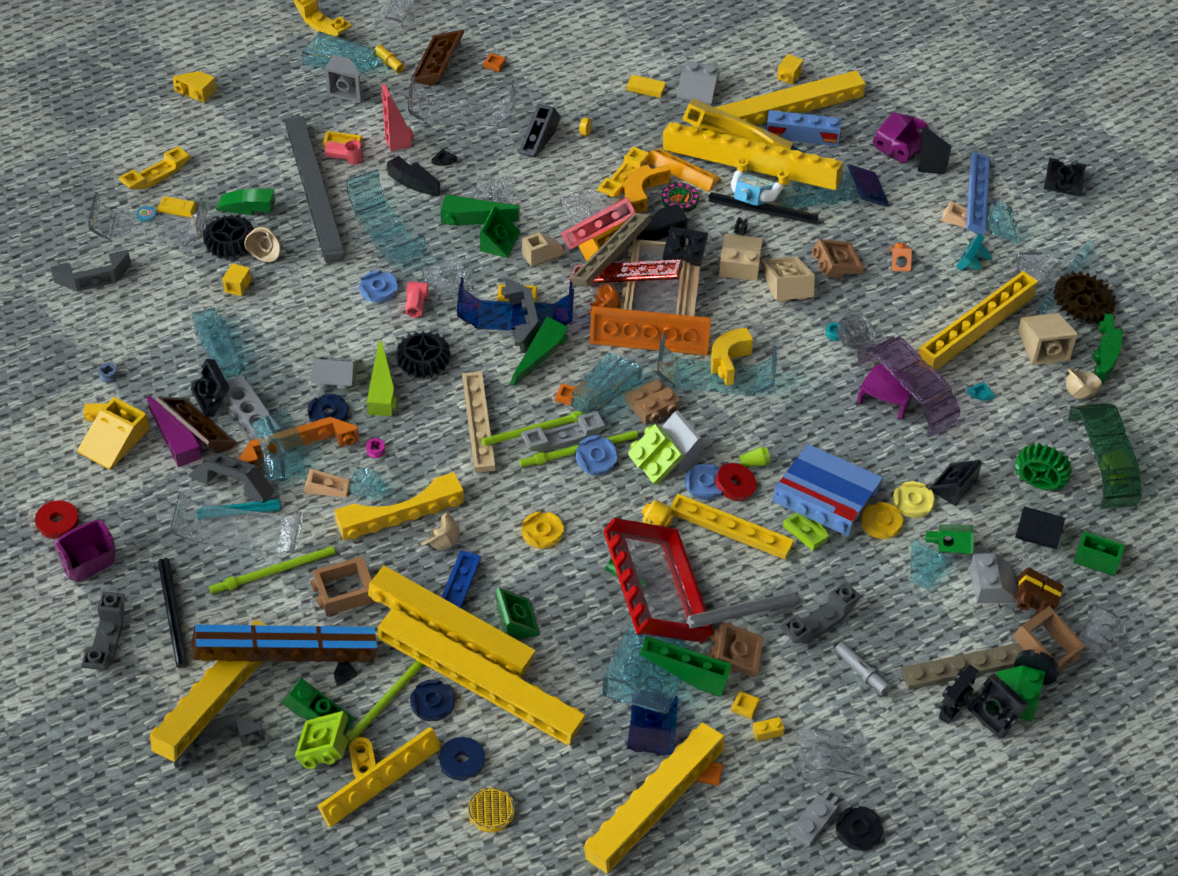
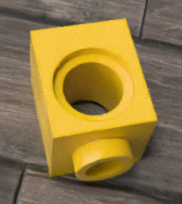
M787 54L778 65L777 79L793 85L802 73L804 60Z
M234 263L230 265L222 278L224 292L241 297L252 281L250 268Z

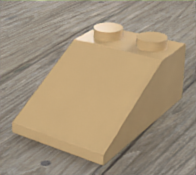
M725 234L719 277L757 281L762 238Z
M797 256L760 260L770 292L776 300L787 302L789 299L806 300L808 297H814L815 275Z

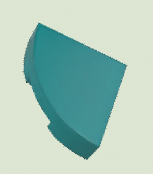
M985 382L967 388L966 393L977 400L989 401L995 399V394Z

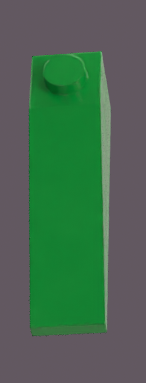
M446 194L440 210L441 223L458 226L484 224L494 206L511 222H515L520 219V206Z
M546 317L515 370L510 385L514 386L554 354L560 345L564 346L568 339V335H566L567 326Z
M649 636L645 637L640 655L695 688L719 697L722 696L731 669V663Z

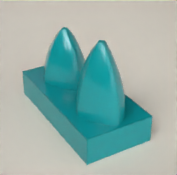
M980 233L968 244L956 267L959 270H963L966 266L973 270H982V265L977 257L992 260L990 252L982 244L985 237Z

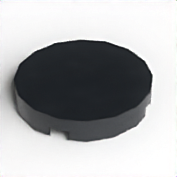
M1029 649L1021 651L1017 655L1014 668L1027 666L1045 671L1043 686L1050 685L1057 680L1059 665L1047 653L1040 652L1038 654L1034 653L1035 650Z
M849 807L840 813L836 822V833L839 840L846 847L859 851L869 850L876 846L882 837V821L873 810L867 807Z

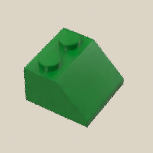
M1027 666L998 671L996 675L1028 703L1019 718L1032 722L1037 709L1045 671ZM994 701V709L999 712V705Z

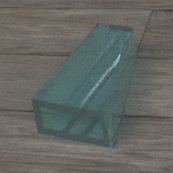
M321 31L317 33L302 51L303 65L325 68L333 54L350 58L358 72L369 73L377 65L375 49Z
M607 352L572 391L571 407L586 414L594 412L639 385L642 379L643 367Z

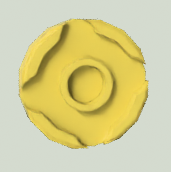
M915 481L904 482L895 489L893 504L900 510L901 514L911 518H920L928 515L933 510L935 502L934 493L931 489L926 488V485Z

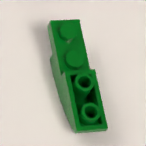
M1105 314L1103 321H1100L1099 333H1102L1098 349L1094 350L1093 361L1097 362L1094 374L1102 381V385L1111 375L1122 345V329H1114L1113 314Z

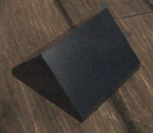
M927 127L922 128L917 154L918 172L945 174L952 146Z
M981 460L950 463L928 489H931L934 494L956 506L977 482L982 465Z
M1024 506L1015 538L1057 550L1066 518Z

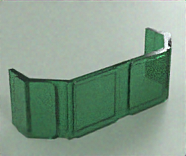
M1110 403L1071 406L1068 422L1083 421L1102 473L1103 498L1099 507L1100 510L1137 506L1142 496L1139 464L1126 435V430L1117 407Z

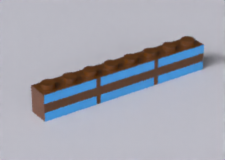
M195 625L192 635L193 659L202 661H347L366 663L373 662L377 652L374 627Z

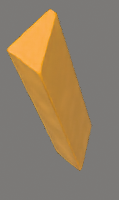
M659 148L651 150L647 163L655 167L669 165L672 175L709 192L720 180L719 176Z

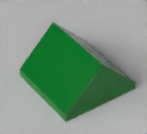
M496 206L491 209L480 231V251L507 258L521 231Z
M500 587L496 589V607L504 633L516 640L540 635L530 599Z

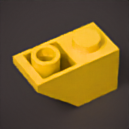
M201 71L174 75L172 77L174 90L194 100L205 102L217 90L215 77Z

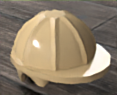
M255 228L245 239V249L258 260L272 262L280 256L281 244L269 228Z
M1078 368L1075 371L1068 369L1070 374L1066 380L1068 392L1074 398L1084 400L1097 394L1096 392L1101 387L1102 381L1090 371L1079 373Z
M445 513L441 517L440 528H432V536L420 544L423 546L429 543L438 550L451 548L459 540V523L455 522L448 513Z

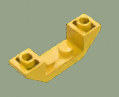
M293 0L305 23L328 40L352 28V24L341 16L332 21L320 12L318 0Z

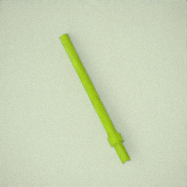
M596 410L571 412L568 416L482 438V445L488 446L521 437V432L541 427L542 431L578 422V416L595 412Z
M634 430L607 437V439L613 444L638 438V433ZM579 445L548 453L539 452L532 457L520 459L519 465L521 468L534 464L539 466L546 464V461L574 455Z
M331 546L236 578L232 576L226 578L223 582L209 586V591L211 595L227 589L231 591L237 589L239 585L336 554L335 549Z
M416 660L352 730H348L344 734L348 740L346 749L351 741L358 738L424 664Z

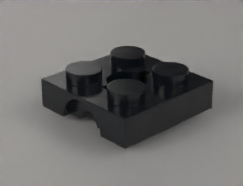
M1049 158L1044 189L1081 196L1086 164L1076 163L1066 166L1059 159ZM1064 174H1066V176H1067L1065 185L1062 184V183H1063V179H1064Z
M671 226L663 252V260L673 262V260L682 258L686 262H690V265L701 267L708 241V233ZM686 238H689L688 248H686V250H683V247H685Z
M206 359L202 365L203 370L201 374L203 377L194 381L191 391L204 416L214 417L230 387L215 359Z
M969 665L965 671L960 670L955 677V683L952 686L948 685L942 694L944 699L939 705L941 710L939 719L949 724L959 710L965 706L973 693L974 688L970 684L973 685L979 673L978 669Z
M992 674L984 682L985 688L982 693L972 700L967 709L997 738L1001 739L1008 734L1028 703L996 674ZM994 701L999 705V712L994 709Z

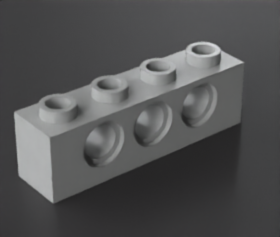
M243 375L227 381L230 388L222 402L224 405L228 404L231 416L233 418L237 417L239 427L243 432H247L249 442L280 432L279 426Z

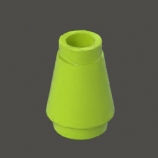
M760 446L743 455H739L740 464L745 467L766 466V464L771 463L767 447L762 448Z

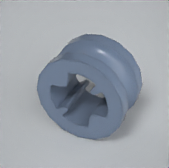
M104 363L98 368L99 378L103 382H112L118 376L116 366L112 363Z

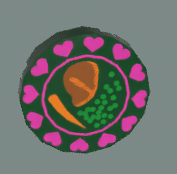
M673 183L663 189L661 200L664 207L679 204L683 211L690 212L696 208L699 196L697 190L691 185Z

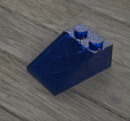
M633 690L627 749L635 752H651L657 755H671L673 753L678 696Z

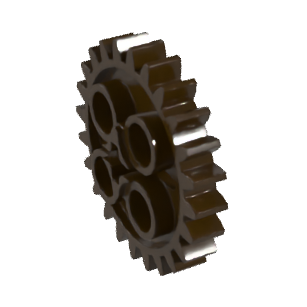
M1074 271L1070 275L1065 273L1064 277L1061 276L1057 281L1053 291L1055 294L1053 299L1057 300L1056 305L1062 306L1060 311L1066 310V316L1073 315V320L1079 318L1081 323L1086 320L1088 324H1091L1093 320L1094 323L1098 324L1099 320L1103 321L1105 314L1113 313L1117 303L1114 301L1116 296L1112 295L1113 290L1107 289L1109 284L1103 285V279L1096 280V275L1090 277L1088 272L1086 275H1083L1081 271H1079L1078 275Z

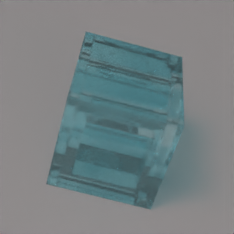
M356 467L350 481L351 495L376 500L378 493H382L384 481L381 480V472Z

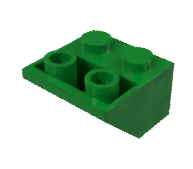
M1084 529L1073 563L1115 576L1125 548V542Z

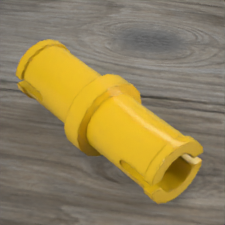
M382 44L376 46L374 53L383 60L386 66L389 65L397 74L405 69V65L396 58L393 52H389Z

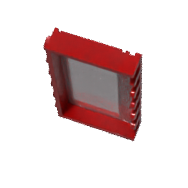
M613 518L603 533L636 634L641 636L642 634H650L703 644L714 630L712 624L689 628L686 622L688 616L707 612L678 529Z

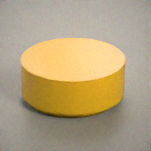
M584 117L579 125V133L581 136L588 137L592 129L591 118Z

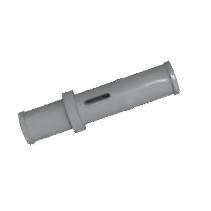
M842 641L836 646L834 652L862 676V680L866 684L869 683L881 696L890 690L891 685L878 674V670L874 667L871 668L846 642Z

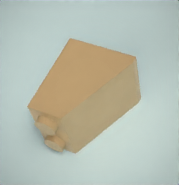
M1059 313L1027 316L1020 319L1018 332L1032 365L1070 360L1077 332Z

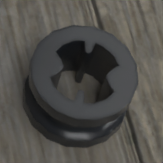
M738 217L734 233L740 232L744 236L748 226V219L742 220L741 217Z

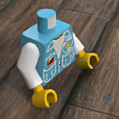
M741 158L737 160V171H735L731 181V188L735 193V199L753 205H762L774 201L783 189L782 185L789 184V173L784 176L783 171H779L778 183L744 174L748 170V160H746L745 164H741Z

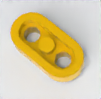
M358 737L352 740L349 745L353 775L357 778L363 774L362 770H369L376 763L372 743L369 739ZM359 750L365 751L364 753H358Z

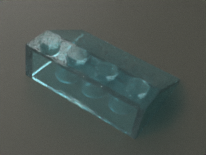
M632 621L603 676L602 696L667 714L683 680L640 655L645 637L649 636L694 652L696 651L679 639L650 634L637 635Z

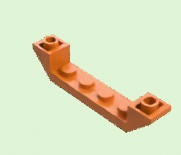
M332 417L324 418L251 440L239 457V460L256 465L259 469L258 458L260 457L264 458L273 453L284 452L300 445L304 446L316 440H324L333 435L339 447L352 445L354 442L359 441L358 428L356 425Z

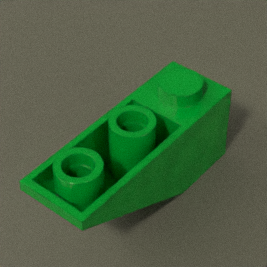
M302 677L290 688L280 702L293 713L306 720L344 711ZM346 711L344 712L348 716V719L346 722L343 735L348 731V729L355 720V718L348 714Z

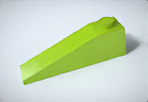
M378 341L367 398L368 415L392 417L393 409H397L398 397L394 396V387L383 342Z

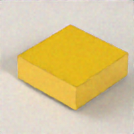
M739 691L731 707V712L752 720L760 703V698Z

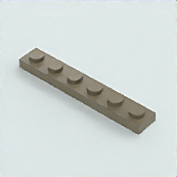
M634 213L571 277L572 283L581 286L591 285L652 221L650 215Z
M1019 643L902 667L901 674L908 690L953 681L959 671H965L969 665L979 670L978 675L1013 668L1017 655L1024 651Z

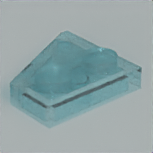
M995 199L991 203L986 230L1017 245L1021 241V237L1017 236L1015 230L1018 226L1013 217L1012 207Z
M913 539L911 542L910 582L929 591L948 564L950 557Z

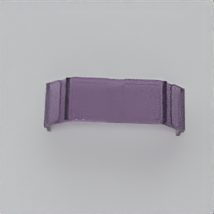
M886 336L858 350V366L876 358L921 404L928 422L927 437L957 422L961 411L955 396H953L952 388L900 336L894 338L895 336Z

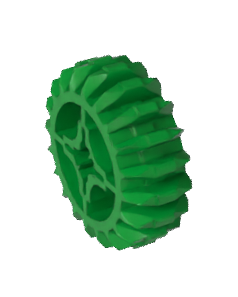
M1031 443L1030 446H1025L1016 458V474L1020 475V480H1025L1026 484H1030L1033 487L1056 492L1058 489H1063L1071 478L1073 468L1071 467L1072 462L1068 461V456L1062 455V451H1057L1055 447L1051 448L1048 444L1042 446L1040 443L1037 445Z

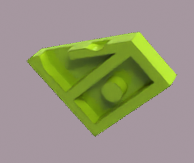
M795 513L783 522V527L812 551L828 541L829 535L822 524L801 514Z

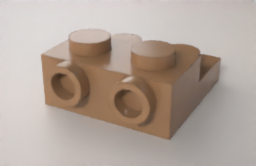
M819 239L812 250L813 258H817L819 262V270L824 272L826 277L842 278L845 273L862 274L864 271V267L851 242Z
M658 379L625 393L623 397L644 425L656 423L662 417L672 415L680 408L678 396L670 387L665 388Z
M726 622L715 628L711 634V641H714V646L710 648L708 656L731 663L729 674L736 670L755 677L759 671L763 637Z

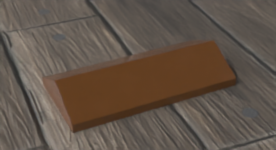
M464 30L433 35L410 79L411 82L429 86L437 82L447 68L464 34Z
M156 397L155 400L216 454L236 445L237 442L212 420L205 417L186 398Z

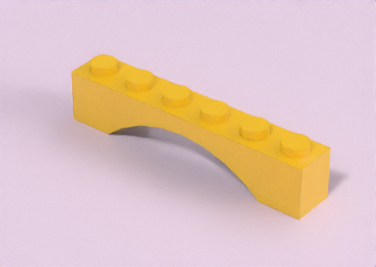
M694 98L689 102L682 119L699 128L729 134L733 137L746 138L751 141L781 146L790 150L793 145L791 141Z
M455 472L434 478L431 484L420 494L399 504L374 507L354 503L335 509V522L344 541L356 539L361 535L376 533L380 529L389 526L394 527L408 520H416L430 513L435 514L449 507H457L464 503V492Z

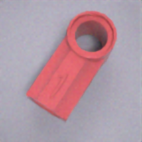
M350 140L346 143L327 141L325 157L346 159L352 165L360 164L363 161L361 143L357 140Z
M408 281L405 314L413 318H418L422 315L424 302L428 297V283Z

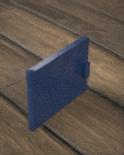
M851 164L847 165L860 198L887 207L889 203L876 173Z

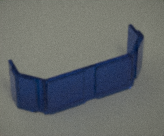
M461 277L457 300V317L468 324H472L474 328L488 330H516L515 326L526 324L525 315H528V311H523L522 303L510 306L508 301L479 300L464 289V277ZM570 282L569 294L554 304L534 303L539 327L542 326L546 317L565 326L573 322V282Z

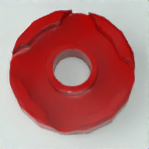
M738 463L723 465L715 478L719 491L722 490L725 493V497L734 501H745L756 490L755 476L748 468ZM732 479L737 480L740 485L734 484Z
M62 500L44 504L35 515L36 528L43 536L52 539L59 538L75 529L79 523V515L75 506ZM55 517H62V520L59 522L51 521Z

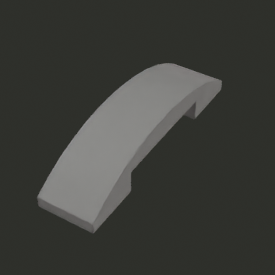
M598 411L578 416V422L542 431L541 427L521 432V436L529 450L548 451L581 442L586 437L593 436L605 428V424Z

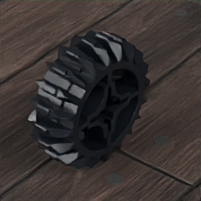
M232 214L230 216L223 215L222 218L216 216V220H210V223L203 230V242L208 252L212 253V256L217 255L219 259L225 256L226 260L229 256H232L235 259L236 255L242 257L243 252H249L245 249L244 243L247 235L254 229L246 217L241 218L240 215L234 217Z
M423 330L422 333L415 331L414 335L408 334L407 338H402L401 343H398L396 357L402 371H407L408 376L414 373L415 378L422 375L424 379L426 375L432 378L433 373L439 375L440 370L445 371L446 366L450 362L451 352L449 351L448 342H446L444 337H440L439 333L433 335L432 331L425 333Z

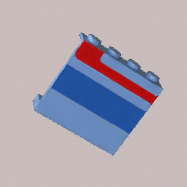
M807 444L776 485L772 502L849 536L853 521L870 497H876L879 493L883 477Z

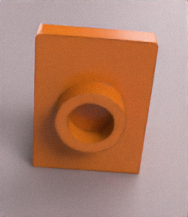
M895 243V246H889V250L892 251V271H911L912 248L906 246L907 243ZM900 256H904L907 259V264L904 267H899L896 264V259Z

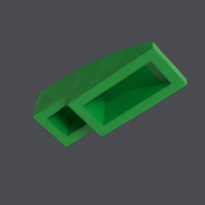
M264 188L232 191L221 195L216 210L252 216L254 211L271 213L276 201L274 189Z

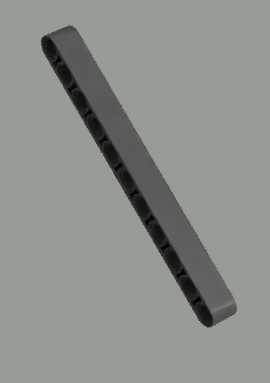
M304 116L285 119L286 130L324 261L328 263L344 260L343 246Z

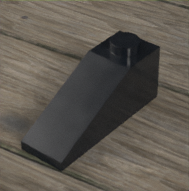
M542 104L537 105L519 149V154L536 157L555 134L561 116L554 107Z
M679 204L662 208L651 217L652 221L636 237V240L656 241L666 238L671 226L687 229L688 218Z

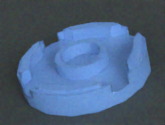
M372 271L362 277L359 290L361 295L368 301L386 302L397 294L398 282L396 277L389 272Z
M598 435L588 436L580 442L576 450L577 464L584 472L590 475L606 474L616 464V447L607 438L604 439Z
M704 463L695 465L691 470L689 469L685 477V486L688 492L694 497L703 500L719 497L723 493L722 490L719 491L715 482L719 467Z

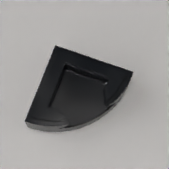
M442 149L431 159V164L438 166L451 165L457 161V156Z
M347 661L338 662L335 669L334 679L337 687L357 676V672Z

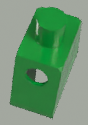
M940 524L939 531H926L925 544H938V551L973 554L974 526ZM947 536L952 537V539L946 540L944 538Z

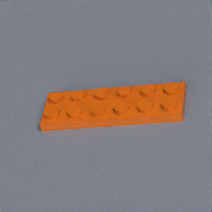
M592 306L589 344L708 356L711 318Z

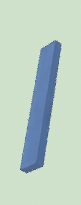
M973 151L970 156L966 229L984 235L987 227L990 157Z

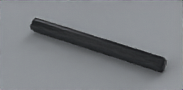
M710 192L708 201L712 203L817 224L819 218L818 214L766 203L753 205L737 200L733 196Z
M168 558L159 559L158 567L176 667H187L188 659L170 560Z

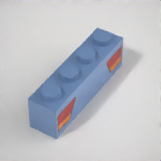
M769 110L766 131L789 141L838 146L842 118Z

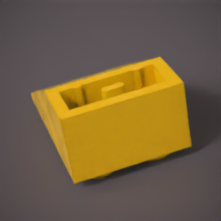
M113 397L98 413L77 453L111 470L150 430L147 413Z

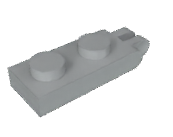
M827 790L823 796L818 794L792 827L790 835L810 847L838 810L839 806L836 803L840 797L835 795L829 801L828 799L832 794L831 791Z

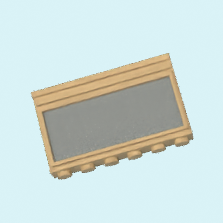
M635 238L633 245H629L628 257H631V259H627L626 270L629 273H625L624 284L627 287H623L622 298L625 301H621L620 309L695 316L700 266L690 265V262H686L682 258L673 260V262L663 260L666 242L636 240L637 238ZM685 244L683 250H686V248H688L687 244Z

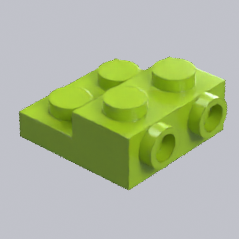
M654 424V426H648L644 430L645 435L640 440H636L630 445L631 450L628 452V455L638 468L643 469L651 482L658 485L685 455L665 428Z
M344 711L305 721L295 753L296 759L304 768L314 769L318 764H333L335 760L343 758L348 742L347 738L343 735L348 719Z

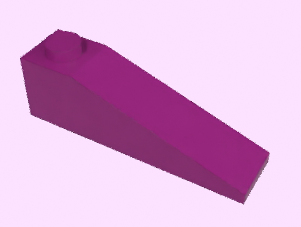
M151 396L146 397L149 411L177 467L201 459L200 451L203 450L200 439H195L193 433Z

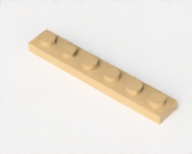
M482 371L462 373L474 472L495 471L493 446H483L481 441L482 438L491 436Z

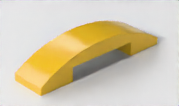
M177 146L164 153V160L139 173L133 169L119 176V180L134 190L154 186L177 172L190 159V155Z
M633 146L624 156L623 164L610 179L605 178L597 188V191L613 198L621 195L625 190L628 176L637 168L644 166L649 152Z

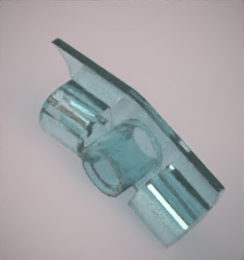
M286 407L250 424L264 455L265 479L267 481L305 478L303 441ZM269 443L276 445L277 452L275 454L268 451Z

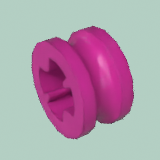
M373 438L367 442L368 456L380 458L385 454V443L383 440Z

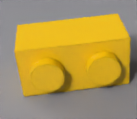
M107 403L85 404L83 411L85 421L93 422Z
M780 717L753 723L752 731L756 742L784 736L785 728Z

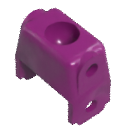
M893 112L876 131L873 144L890 158L905 163L919 149L922 132L918 128L927 127L929 129V126L926 124L927 122L916 117Z
M878 364L872 368L862 383L857 403L861 404L868 393L880 400L901 405L898 419L902 420L916 392L918 382L910 374L884 364Z
M100 519L85 523L53 542L65 574L69 580L73 579L75 582H80L111 566L115 561L116 547L109 529Z

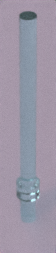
M1088 240L1062 275L1063 277L1065 273L1070 275L1072 271L1075 272L1093 247V241ZM1054 287L1044 296L1043 302L1038 308L1039 313L1044 314L1049 306L1055 303L1056 300L1053 299L1055 295L1053 293Z

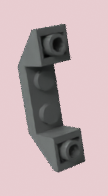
M124 250L109 254L111 265L73 273L70 263L50 267L54 283L77 292L116 283L131 266L129 251Z
M506 278L504 279L506 287H502L504 298H509L510 306L522 303L523 311H528V315H525L526 324L515 326L517 334L513 335L515 346H520L522 353L529 348L539 331V322L531 289Z
M221 453L203 462L189 473V478L201 483L210 482L218 474L235 478L238 481H244V496L254 501L263 503L273 494V488L256 465Z
M845 582L830 592L827 604L804 619L798 615L794 616L781 625V629L795 643L809 644L843 621L859 601L861 595Z
M102 592L97 609L100 618L93 646L86 647L81 664L82 668L105 670L113 664L123 628L124 593Z
M233 713L213 719L180 757L173 762L175 768L188 767L192 763L197 762L195 745H205L211 740L228 738L237 732L243 747L248 745L255 746L265 740L263 727L261 724Z

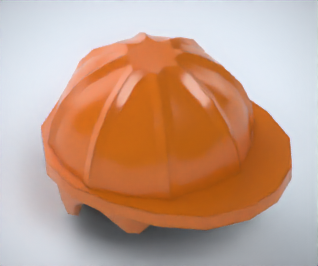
M605 284L595 292V302H591L590 306L619 309L621 299L618 291L610 284Z

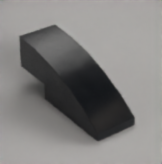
M399 155L387 162L388 175L395 181L421 193L433 196L440 195V182L417 162L409 165Z

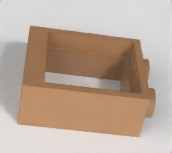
M363 556L313 570L314 579L310 580L313 592H318L319 596L316 597L319 609H324L326 616L376 602L368 596L369 583L372 578ZM357 573L363 589L328 598L323 582Z
M1048 606L1023 624L1012 637L1024 650H1035L1034 653L1038 654L1044 652L1052 657L1032 634V632L1043 625L1067 653L1056 661L1059 665L1058 671L1061 673L1068 666L1067 662L1073 664L1082 656L1079 652L1085 645L1051 606Z

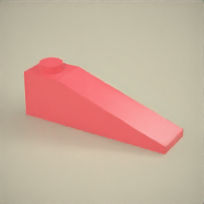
M382 84L384 130L387 145L390 151L411 147V139H414L413 131L411 128H408L387 86Z
M623 198L560 234L568 249L571 250L626 221L636 212L629 199Z

